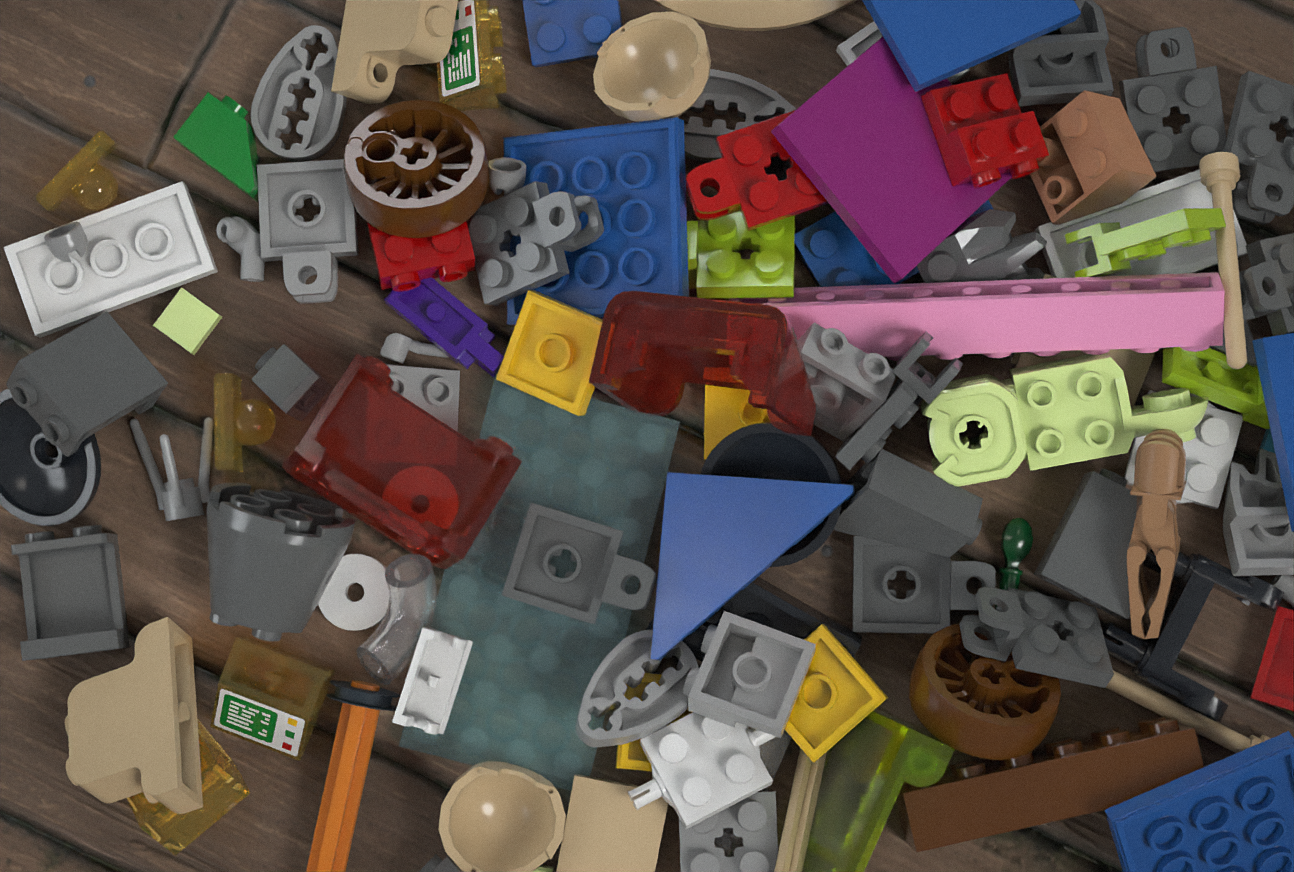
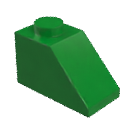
M207 92L173 138L182 147L258 202L257 165H259L255 132L244 119L249 112L227 95L219 101Z

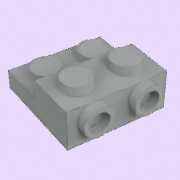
M813 323L794 344L788 359L768 379L762 394L844 441L886 401L896 374L892 372L893 369L890 368L889 363L882 355L865 353L848 343L846 336L838 329H825Z
M724 611L718 626L710 624L701 646V652L706 653L700 669L692 667L687 676L683 694L688 696V710L731 727H735L736 722L781 738L815 654L816 644Z

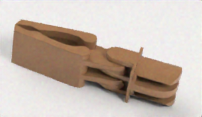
M1156 429L1146 435L1144 441L1138 447L1135 458L1134 484L1130 495L1143 496L1136 512V519L1127 549L1132 635L1143 639L1158 638L1180 550L1181 538L1178 535L1176 500H1181L1186 486V453L1183 448L1182 439L1175 431L1169 429ZM1152 549L1156 555V561L1161 568V581L1154 593V601L1148 611L1147 602L1151 592L1145 578L1144 560L1147 553ZM1144 623H1150L1148 632L1145 635L1143 625Z

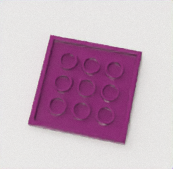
M882 36L772 129L771 132L892 282L896 283L903 279L1012 177L1010 173L1002 174V179L976 189L973 187L972 182L952 186L921 99L930 90L951 86L952 84L946 78L915 92Z

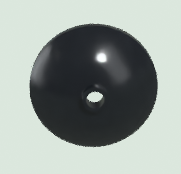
M10 390L1 391L0 505L17 518L41 526L59 525L77 517L90 505L100 483L101 456L95 434L86 438L78 450L67 457L56 445L51 444L46 439L40 425L26 409L20 407L14 401Z
M777 422L751 424L732 432L711 451L700 473L701 475L842 484L833 458L816 438L797 427ZM842 504L824 518V521L802 540L775 560L770 567H780L799 562L818 550L833 532L841 513Z

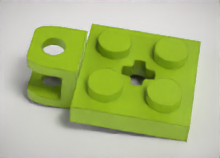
M1184 208L1121 228L1120 222L1097 223L1065 234L1067 244L1074 242L1082 244L1093 241L1099 264L1075 271V277H1103L1132 269L1130 260H1149L1167 254L1166 248L1182 245V248L1211 241L1210 232L1224 228L1226 224L1221 208Z
M741 211L714 220H699V226L698 221H687L689 289H697V299L794 298L795 215L750 231L747 230ZM743 249L756 251L751 253L750 259L746 260L741 259V255L738 253V251Z

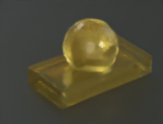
M99 131L36 195V200L46 210L51 212L70 194H72L76 203L86 210L99 211L112 205L118 194L117 178L111 170L99 164L118 144L107 133Z
M218 373L214 376L215 468L226 473L243 472L242 444L256 446L267 441L275 429L274 412L269 405L261 400L248 399L241 401V378L233 373Z

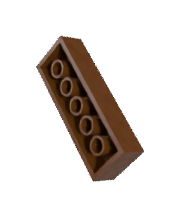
M1166 716L1137 722L1139 730L1129 732V729L1120 730L1119 727L1091 732L1092 741L1081 743V740L1073 741L1072 737L1052 740L1043 743L1045 751L1034 754L1031 751L1024 756L1014 759L998 760V762L986 765L985 762H978V759L959 761L949 765L950 773L942 775L931 773V769L902 775L904 783L893 785L905 842L917 853L1106 810L1203 768L1204 765L1195 727L1178 724L1177 719L1167 720Z

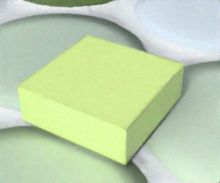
M181 287L153 326L195 355L222 319V316Z

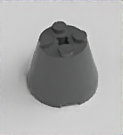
M237 482L215 485L211 488L206 509L211 608L209 619L223 626L241 625L252 628L251 634L254 637L266 641H280L282 633L303 632L351 542L356 519L347 517L346 520L343 519L344 508L332 502L286 488H281L280 492L258 489L252 493L250 492L251 485L247 483Z

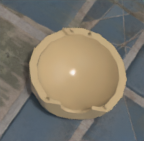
M653 12L627 22L612 33L602 43V47L597 52L599 57L593 73L595 90L593 91L616 115L632 121L641 122L680 116L693 106L703 93L709 79L711 58L704 30L693 18L677 12Z
M486 761L473 765L456 778L441 805L438 830L445 852L460 870L464 872H533L549 858L550 860L552 859L562 842L566 814L558 790L543 776L514 764Z

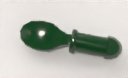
M1022 518L1011 519L1005 525L1001 536V549L1005 560L1004 567L999 568L1001 573L999 589L1006 591L1008 587L1019 588L1020 576L1023 575V570H1019V564L1031 551L1033 544L1032 528Z

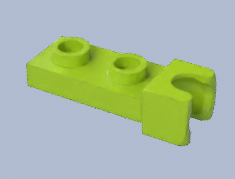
M1180 347L1163 348V383L1178 389H1189V392L1196 396L1208 397L1209 401L1242 413V420L1265 429H1270L1258 367L1246 364L1240 369H1233L1227 363L1226 354L1211 348L1197 352L1186 351Z

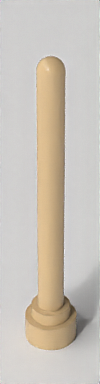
M1215 152L1204 156L1200 160V180L1206 186L1207 191L1212 193L1213 208L1222 209L1226 227L1215 230L1218 270L1225 291L1223 326L1226 359L1231 368L1240 369L1247 363L1231 192L1235 189L1236 182L1240 179L1239 160L1233 153Z
M1114 670V675L1106 687L1161 716H1166L1167 719H1177L1178 724L1195 727L1197 734L1235 753L1271 739L1265 735L1260 737L1251 735L1248 738Z

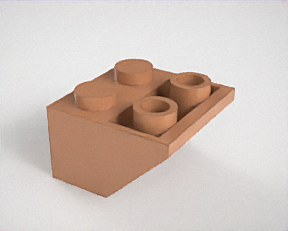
M1084 90L1040 127L1049 156L1038 162L1040 169L1030 174L1052 224L1060 225L1122 204L1157 177L1119 98Z

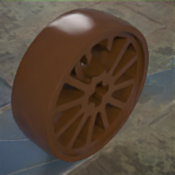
M411 100L388 105L373 112L361 121L350 135L345 148L344 175L348 194L353 205L367 223L390 235L406 238H424L443 234L466 222L478 210L485 198L489 183V162L486 144L476 124L466 114L452 106L428 100ZM425 137H436V138H435V140H434L433 142H431V141H429L428 139H426ZM451 144H455V145H456L455 147H453V148H451V149H449V150L446 151V149H447ZM466 161H471V162L468 163V164H462V163H464V162H466Z
M959 624L940 629L928 639L917 657L909 684L911 706L919 721L931 734L960 752L990 760L1014 759L1034 750L1049 732L1058 712L1061 697V686L1058 678L1015 669L1012 651L1006 661L980 656L968 651L963 646ZM974 632L978 638L988 640L983 634Z

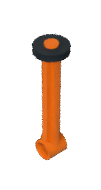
M329 681L336 688L335 692L327 694V697L342 702L306 872L346 871L380 710L396 711L397 707L391 705L392 698H398L400 694L380 688L379 685L363 681Z

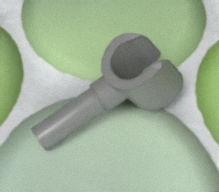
M399 333L387 336L380 352L381 356L400 364L404 363L408 351L416 354L448 358L434 344L421 343Z

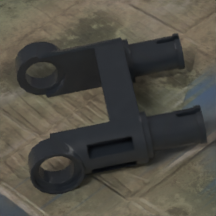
M1179 551L1173 580L1176 581L1175 587L1177 588L1165 610L1158 638L1144 641L1115 626L1110 621L1105 625L1102 632L1103 635L1118 642L1117 645L1104 638L1108 654L1133 667L1132 672L1137 678L1181 700L1180 703L1220 723L1228 704L1214 697L1215 691L1172 670V667L1212 588L1248 606L1253 602L1271 611H1276L1284 592L1254 576H1233L1229 568L1199 553H1192L1188 556ZM1148 552L1144 560V566L1161 574V568L1156 561V556Z

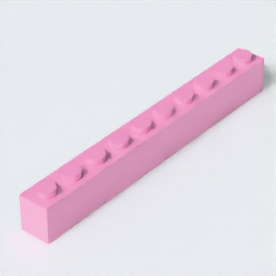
M1218 272L794 288V298H729L728 323L731 362L743 361L746 365L761 366L773 360H787L794 344L813 323L825 329H838L846 336L848 343L868 354L877 353L893 361H898L926 331L934 338L920 356L935 355L937 358L951 360L955 357L960 358L963 354H984L991 358H1003L1015 352H1032L1038 356H1054L1061 351L1081 350L1086 354L1100 355L1109 352L1110 349H1131L1138 353H1152L1166 347H1180L1186 351L1197 352L1206 350L1209 346H1223L1225 291Z

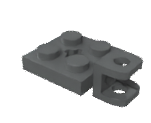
M1185 27L1152 31L1148 35L1139 37L1135 49L1138 78L1122 80L1119 82L1122 105L1154 172L1199 165L1200 160L1204 156L1215 152H1223L1226 143V132L1217 66L1196 69L1193 39ZM1161 44L1165 45L1168 50L1167 57L1161 52ZM1171 107L1177 108L1178 113L1185 116L1186 122L1180 126L1179 134H1173L1172 128L1164 127L1162 123V118L1170 115Z
M1251 71L1246 72L1240 77L1223 151L1235 154L1239 160L1240 179L1236 182L1235 189L1232 190L1233 210L1238 218L1265 225L1271 222L1275 215L1282 217L1288 214L1294 206V86ZM1280 122L1286 129L1287 136L1280 142L1276 141V133L1269 130L1270 124Z
M535 181L478 208L466 222L474 251L475 267L484 304L497 306L528 292V290H533L569 274L564 251L573 252L596 241L604 232L597 199L585 195L574 197L572 193L564 191L549 194L547 183ZM582 212H586L588 224L581 230L579 215ZM513 236H520L521 243L516 246V255L514 256L510 250V242Z
M1294 233L1263 239L1246 245L1252 267L1239 272L1243 320L1247 321L1267 315L1273 336L1294 333Z
M927 331L898 360L892 372L899 379L891 387L886 401L844 440L835 457L849 470L860 458L868 464L886 444L885 439L892 432L890 426L893 424L898 429H901L919 409L917 405L922 399L930 404L960 371L963 363L956 357L936 378L916 361L934 338Z
M531 503L501 596L596 625L603 602L629 610L646 609L650 602L657 574L653 569L639 561L618 555L624 531ZM563 550H569L572 552L571 560L577 563L575 572L567 571L564 578H559L556 576L557 568L550 565V560L552 556L560 557L563 554ZM630 577H638L641 582V588L636 594L629 595L625 590V582Z
M853 536L852 632L936 633L940 629L950 626V610H978L975 595L967 591V580L970 577H976L981 582V588H995V568L984 562L950 561V557L862 536ZM897 571H906V578L915 581V589L908 590L904 599L896 598V591L887 587L888 580L895 579Z
M983 587L975 595L979 616L966 615L959 624L963 646L968 651L1006 661L1012 651L1015 669L1102 688L1107 687L1114 675L1096 607L1082 602H1071L1045 596L1038 592H1027L1010 587L1006 591ZM990 604H995L998 607L995 610ZM974 632L983 634L988 640L978 638Z

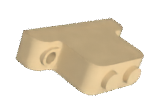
M346 0L331 92L365 104L382 103L390 96L394 87L397 70L401 66L438 63L443 60L451 46L458 0Z
M169 617L146 625L139 632L135 641V657L130 664L84 680L77 684L70 692L67 703L68 715L65 718V729L69 741V758L66 760V771L74 785H79L101 802L113 803L144 792L146 799L150 803L160 802L176 814H185L203 807L192 637Z

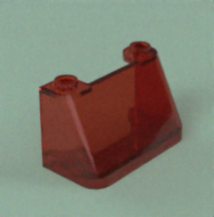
M623 291L614 296L608 303L602 321L589 383L633 413L665 416L673 412L683 397L685 383L750 391L748 398L750 405L754 408L767 409L770 422L778 430L788 434L811 437L816 414L815 399L791 320L778 308L763 304L641 291Z
M356 354L282 466L296 480L421 560L437 568L448 569L464 559L521 465L522 460L512 455L514 452L513 448L497 437L489 436L487 440L479 438L472 442L392 390L394 381L389 376L391 370L385 363L372 356L364 358Z

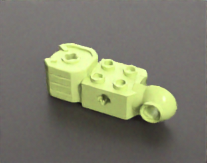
M1105 353L1100 355L1087 354L1009 369L1011 379L999 380L989 374L951 380L930 404L923 399L921 410L922 415L928 417L929 440L935 455L931 460L933 472L947 483L959 487L1008 478L1015 472L1023 460H1026L1030 471L1125 454L1128 453L1134 438L1146 436L1156 429L1175 431L1183 442L1196 438L1195 427L1200 423L1206 412L1208 397L1190 396L1189 389L1186 388L1169 389L1147 394L1142 397L1144 405L1131 407L1124 371ZM976 421L979 428L985 425L984 431L976 438L969 439L967 436L963 437L959 433L967 430L966 422Z

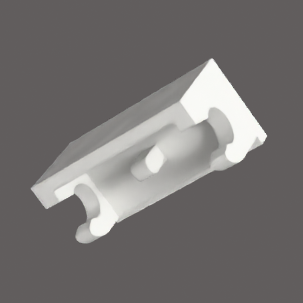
M423 627L392 722L402 726L417 727L433 735L438 733L444 734L474 641L430 627Z

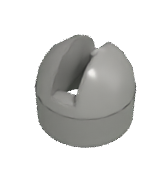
M506 157L495 158L489 161L488 184L495 194L499 195L504 190V194L507 195L523 187L526 178V164L524 162Z
M71 222L59 226L44 237L51 253L61 261L72 262L68 253L76 250L81 258L87 250L88 241L80 222Z

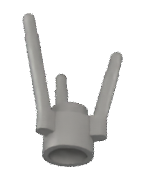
M207 417L204 420L198 487H194L193 478L179 480L170 440L166 434L161 435L159 438L168 482L163 483L140 423L137 419H131L130 427L156 492L159 510H164L166 521L204 515L202 503L208 502L210 496L209 477L213 441V419Z

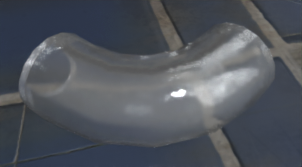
M419 554L401 556L392 561L386 568L385 579L389 592L386 614L375 632L356 650L357 657L364 669L372 678L384 685H389L411 663L422 628L432 627L437 605L436 580L431 561Z

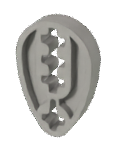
M311 25L305 27L282 47L260 80L252 102L251 122L256 136L268 151L286 161L307 162L321 157L335 145L342 131L347 97L331 92L338 45L332 33L322 26ZM317 38H322V43L328 51L326 54L318 53L312 69L309 70L311 55L305 47L307 44L314 45ZM304 83H309L310 89L315 93L313 99L306 98L303 102V110L309 118L307 121H299L296 127V132L303 140L301 144L293 143L290 150H286L285 143L279 137L281 133L289 134L292 129V122L286 116L287 111L294 112L298 107V99L292 92L294 89H302Z
M710 69L709 79L703 93L691 107V111L700 113L704 111L705 105L714 106V113L717 115H726L729 107L737 108V115L745 118V122H737L735 130L759 123L755 122V120L764 121L773 118L777 112L785 114L796 110L781 95L765 85L735 73ZM690 117L688 124L684 125L685 156L700 162H711L722 158L716 137L735 130L726 129V121L722 119L713 120L712 127L702 126V118Z
M653 630L639 631L624 638L599 665L584 692L575 724L577 735L581 741L588 746L596 748L623 745L645 738L666 727L681 716L688 708V696L683 694L687 676L692 667L698 668L696 658L690 648L683 641L677 644L665 656L668 659L674 655L679 659L676 666L677 671L673 667L664 670L659 680L660 686L655 682L649 683L641 696L643 701L638 697L628 700L624 696L627 690L626 684L632 688L637 687L644 677V669L649 673L655 672L662 659H650ZM616 709L606 725L607 732L601 727L596 728L594 731L589 728L590 714L600 718L610 710Z

